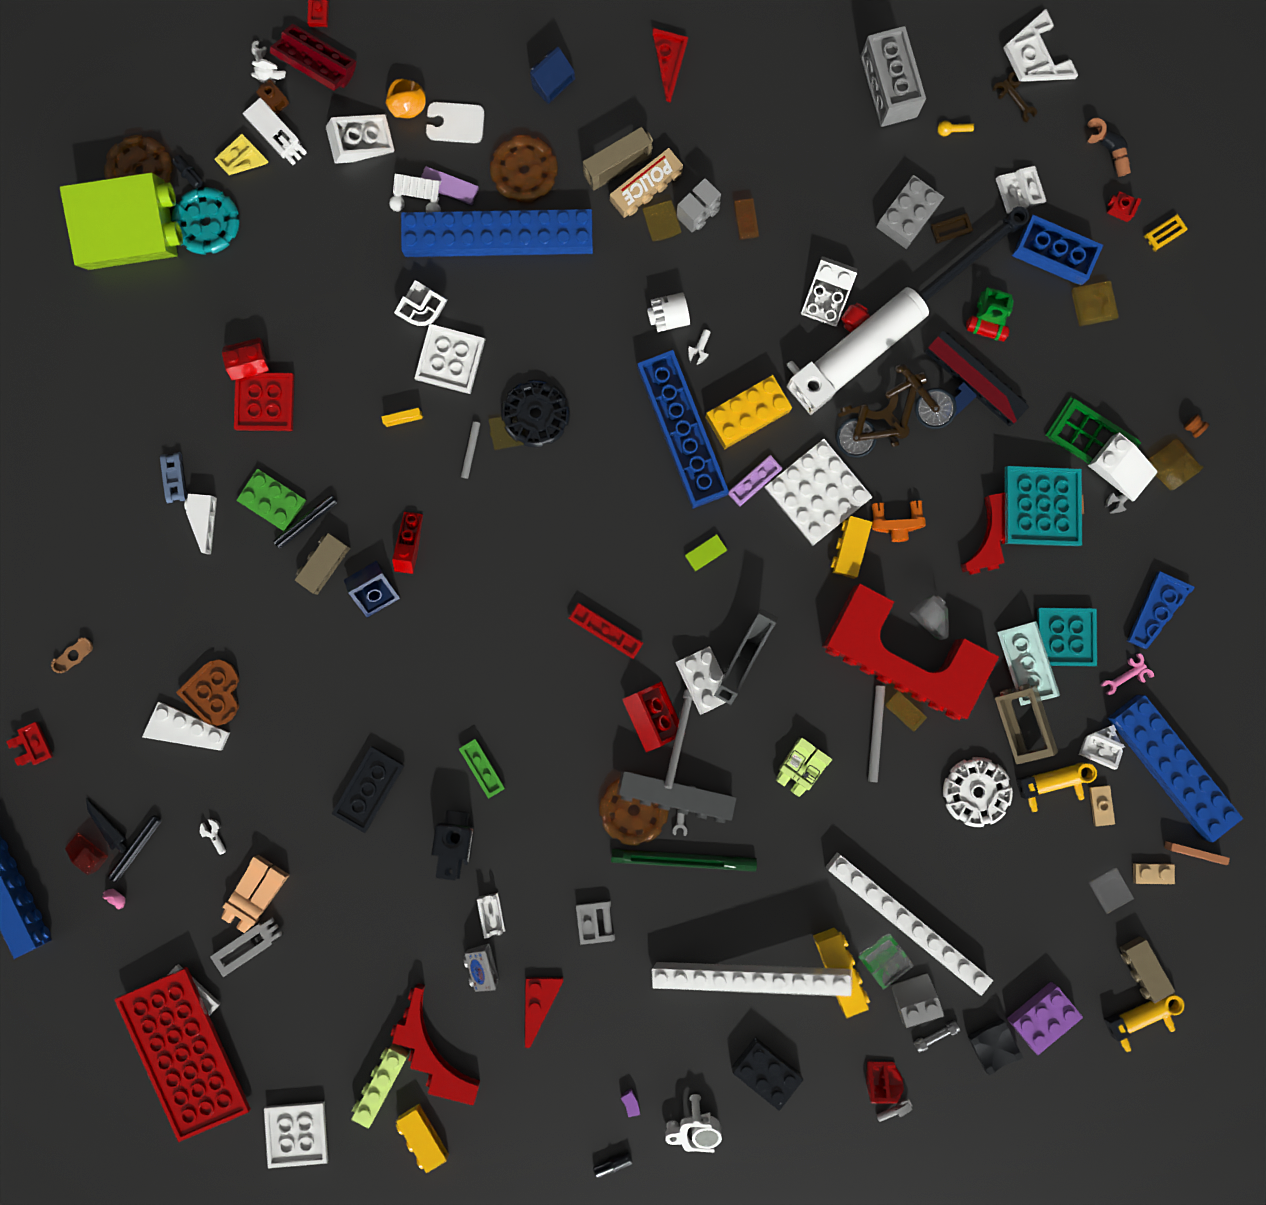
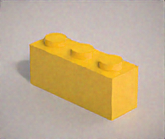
M849 516L847 520L843 521L841 531L844 532L842 538H839L837 541L836 549H838L837 557L834 556L832 559V573L853 579L858 577L872 526L871 521Z
M420 1104L398 1117L396 1128L406 1138L407 1147L416 1155L417 1164L421 1169L428 1173L447 1161L449 1153Z

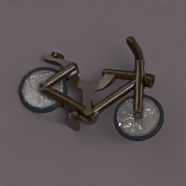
M898 364L895 366V371L902 373L906 377V381L885 393L886 398L890 399V403L884 410L871 411L868 409L867 404L854 408L849 405L840 409L839 417L850 413H859V416L849 418L840 425L836 434L837 445L844 454L850 457H863L870 453L875 447L877 438L891 437V446H898L899 442L895 439V436L903 439L909 435L910 430L907 425L916 392L920 395L915 404V413L919 422L931 429L943 428L955 417L957 406L954 397L950 392L942 388L926 390L923 387V384L927 383L924 372L915 375L912 374L905 364ZM909 388L901 421H899L892 412L896 408L898 394ZM866 417L875 420L884 418L892 428L876 430Z

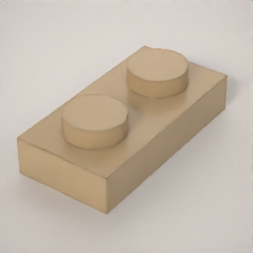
M1133 863V883L1175 884V865Z

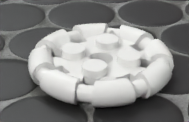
M972 757L971 760L966 761L964 759L952 767L949 777L945 778L943 797L946 798L947 804L945 805L955 819L962 820L968 826L984 827V824H993L1006 814L1005 810L1012 802L1013 790L1009 784L1010 778L999 764L995 765L992 763V760L987 758ZM975 767L976 773H970L969 768ZM988 769L992 771L991 776L985 774ZM957 777L962 778L959 785L954 783ZM1001 783L1003 789L997 790L996 784ZM976 787L983 789V794L979 798H976L973 793ZM958 794L960 801L955 802L953 795ZM997 799L1001 801L998 808L994 806ZM966 808L971 810L968 815L963 813ZM986 810L987 816L982 817L980 811Z

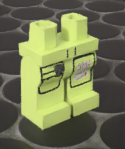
M799 737L778 770L780 772L777 775L776 781L785 786L791 778L796 783L790 791L800 797L806 790H810L832 759L805 739Z

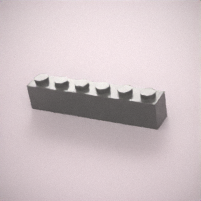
M625 771L621 772L616 795L621 796V800L632 802V799L640 800L639 804L647 806L655 803L659 804L658 808L669 811L670 807L677 809V813L688 815L689 812L696 813L695 817L703 819L711 816L714 817L715 822L724 824L726 820L732 821L736 803L735 797L673 783L672 789L664 787L665 781Z

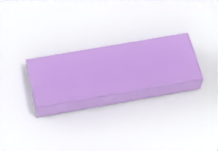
M425 166L421 178L441 181L438 193L471 206L479 189L474 184Z
M769 455L730 489L728 495L740 507L783 468Z

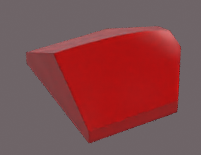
M867 1062V1090L870 1103H898L904 1087L903 1078L894 1062Z

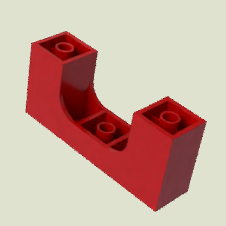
M862 584L855 585L822 646L826 648L825 652L834 657H843L842 661L851 666H860L859 670L868 675H877L876 679L885 684H894L893 688L902 693H911V698L919 702H928V707L936 711H945V715L953 720L968 719L999 656L965 638L955 639L942 666L932 673L927 672L892 654L882 645L880 631L894 601Z

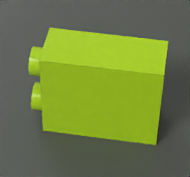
M146 173L60 187L74 265L92 270L178 256L176 245L183 244V235L179 223L171 221L169 207L176 205V196L170 182L165 183L162 178L155 174Z

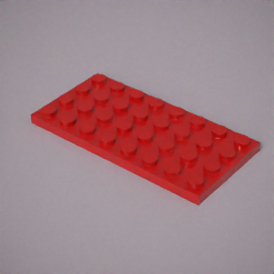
M188 967L114 999L178 1142L244 1115L251 1110Z

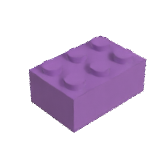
M1050 982L1011 1014L1007 1020L1028 1046L1039 1055L1083 1017L1059 987Z

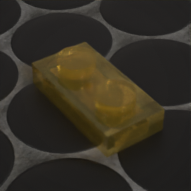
M899 691L885 704L913 732L927 718Z

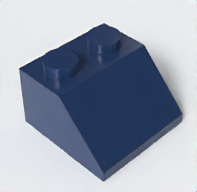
M377 561L344 579L349 595L366 617L373 615L400 599L387 574Z

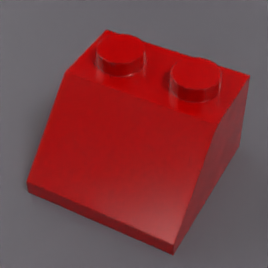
M261 337L223 347V361L231 380L269 371Z

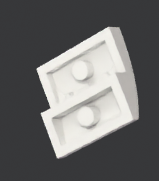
M1035 166L1022 168L1015 173L1000 175L996 178L1007 214L1018 206L1028 209L1046 202Z

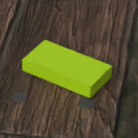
M715 535L686 554L685 557L696 572L725 553L727 549L718 535Z

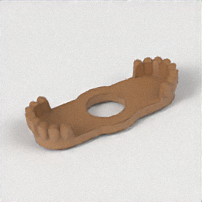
M79 638L78 642L68 647L60 657L53 659L51 662L53 671L63 673L74 665L79 664L92 651V642L87 638ZM72 650H76L79 654L78 659L75 661H71L68 656Z

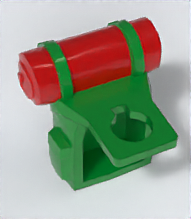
M987 287L979 296L977 303L978 313L976 316L969 317L966 322V331L992 338L995 341L1004 342L1009 336V327L1006 326V319L1012 312L1013 295Z

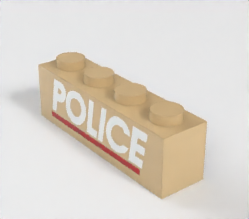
M668 148L610 194L611 203L624 218L627 215H633L638 210V207L643 203L647 204L656 192H662L670 181H676L681 177L683 164Z

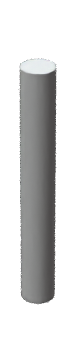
M473 422L461 474V477L465 479L469 478L480 427L478 422Z

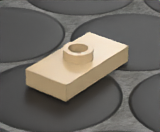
M1110 786L1089 787L1094 826L1115 824Z

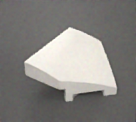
M1112 725L1086 736L1079 755L1115 770L1118 769L1123 752L1122 748L1125 746L1121 744L1115 732L1116 728Z

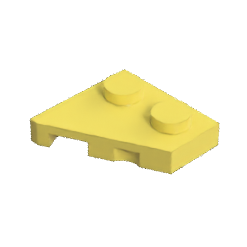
M243 134L214 159L228 175L268 163L267 159Z

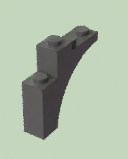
M760 609L728 664L714 694L715 697L730 705L733 703L757 655L775 626L778 617Z

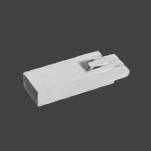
M261 98L243 113L245 118L283 159L286 158L292 165L296 163L291 158L293 155L298 161L301 159L297 153L298 151L303 155L307 154L301 147L298 138ZM279 131L283 134V136L281 135V136L278 138V139L283 143L282 146H281V144L274 138L275 135H278V132H279Z

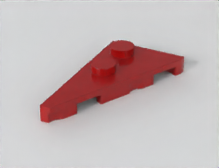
M653 28V38L665 98L667 102H671L688 43V37Z
M526 977L525 1048L531 1047L563 983V977Z

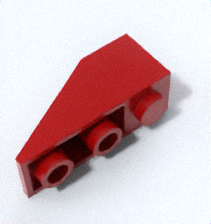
M404 512L392 558L395 572L410 574L414 572L423 514Z

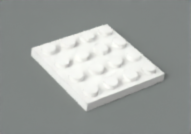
M825 439L820 441L765 486L766 490L812 545H815L872 498L870 493Z

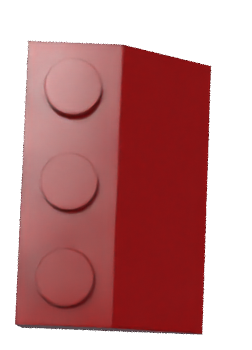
M662 681L622 699L645 752L661 747L676 738L679 719Z

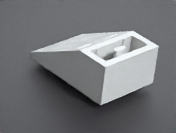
M822 256L801 314L836 327L857 275V268Z

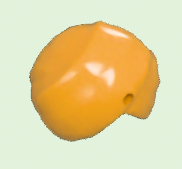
M402 78L396 79L388 89L385 103L389 111L396 118H412L423 111L426 103L425 92L422 86L414 81Z

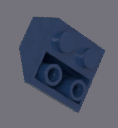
M559 47L550 50L546 54L545 59L540 63H536L530 72L533 89L547 104L575 80V72Z

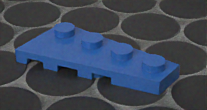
M1161 571L1157 572L1127 641L1147 649L1161 632L1162 627L1172 618L1173 613L1183 604L1185 598L1195 587Z

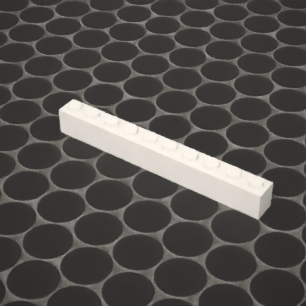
M838 852L826 865L825 868L979 995L982 996L993 982L989 976Z
M657 962L652 968L653 988L851 996L852 969Z

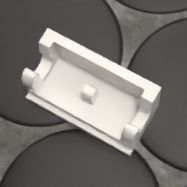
M499 894L479 896L477 903L484 938H489L495 934L501 935L505 932Z

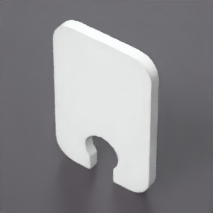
M434 102L429 105L428 117L441 116L444 119V123L440 127L427 125L426 133L429 139L478 143L482 140L484 110L481 106Z

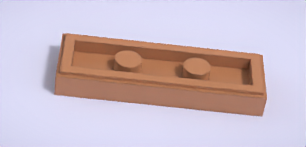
M1165 841L1164 848L1167 850L1223 865L1229 864L1230 858Z

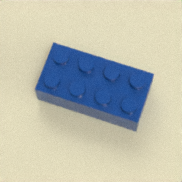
M1032 215L1025 224L1012 256L1082 286L1089 280L1103 245Z

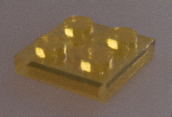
M1111 281L1072 289L1079 326L1114 320L1119 317Z

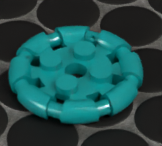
M204 187L202 190L196 188L185 193L181 197L182 200L179 204L176 203L171 215V221H177L181 227L183 235L182 245H185L187 250L206 255L209 252L213 254L227 248L230 245L231 239H235L240 222L237 218L239 214L233 200L229 196L226 197L224 192L210 187ZM206 197V202H201V198ZM219 201L222 203L220 208L217 206ZM189 204V205H191V206L188 208V212H187V211L184 210V209H185V208L187 207V205ZM229 216L230 220L226 221L225 217ZM209 217V225L202 226V220ZM181 222H186L187 226L182 227ZM222 230L226 232L223 238L218 236ZM192 235L196 237L194 241L189 240ZM205 241H211L210 245H206Z

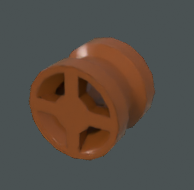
M1196 414L1185 424L1184 429L1191 431L1192 436L1197 438L1210 424L1202 421L1201 416Z

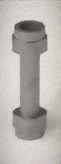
M953 1020L946 1023L945 1028L924 1039L922 1037L916 1039L913 1043L918 1052H924L928 1049L927 1046L949 1034L952 1036L957 1034L960 1028L956 1021Z

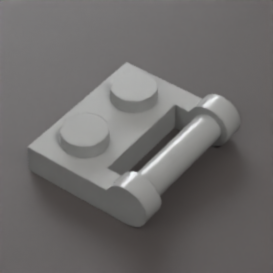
M610 900L576 904L580 945L615 940V934L612 933ZM596 909H602L604 935H599Z

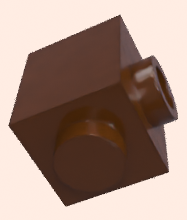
M271 80L262 83L256 91L259 98L276 115L289 104L285 95Z

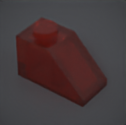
M79 833L75 835L65 848L71 862L86 875L97 872L108 858L107 855Z

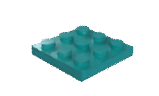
M1037 608V625L1051 666H1097V609Z

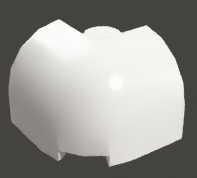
M415 280L406 297L403 296L394 313L414 325L427 326L438 318L447 299Z

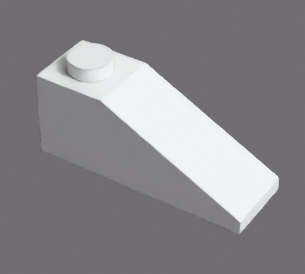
M188 494L184 507L201 553L211 554L217 498L210 495Z

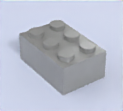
M913 175L880 219L876 228L907 249L940 205L944 196Z

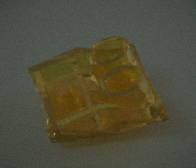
M1178 439L1173 440L1169 445L1147 459L1158 471L1155 476L1170 491L1188 481L1204 468L1198 464Z

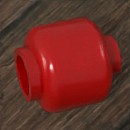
M859 303L849 305L841 318L845 324L843 327L847 331L852 332L870 317L868 314L869 310Z

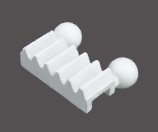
M395 174L394 196L389 201L391 209L394 211L402 210L404 200L401 196L407 195L430 199V203L426 206V212H441L438 204V192L441 181Z

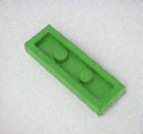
M477 739L459 748L488 799L505 789L504 784Z

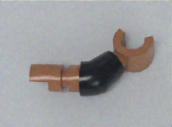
M1091 119L1087 125L1089 128H1096L1099 134H1092L1087 142L1096 143L1100 140L1102 141L1101 144L1109 150L1110 154L1113 155V159H1116L1114 164L1118 177L1131 173L1129 159L1126 157L1128 145L1125 138L1112 131L1107 133L1106 123L1102 119Z

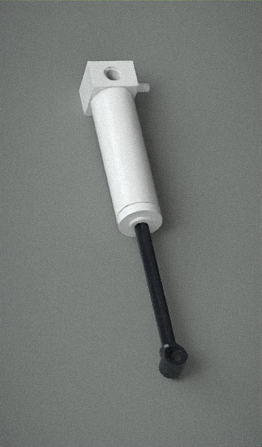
M1022 206L1015 207L1003 219V223L923 290L917 293L909 287L904 288L815 363L810 362L800 370L793 361H790L787 367L794 376L790 379L787 388L807 412L812 415L827 403L836 391L929 315V310L925 303L928 299L1009 232L1014 233L1020 230L1029 220L1028 210ZM1014 216H1018L1021 222L1016 221Z

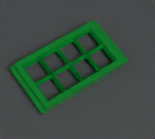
M1072 397L1068 399L1046 433L1049 439L1088 464L1094 459L1087 454L1092 444L1096 442L1102 447L1105 445L1096 439L1103 427L1113 432V435L1121 433L1137 448L1141 444L1137 438ZM1075 409L1086 415L1079 427L1068 421ZM1089 418L1100 424L1093 436L1082 430ZM1065 424L1076 430L1069 442L1059 436ZM1079 433L1090 439L1083 451L1073 445Z

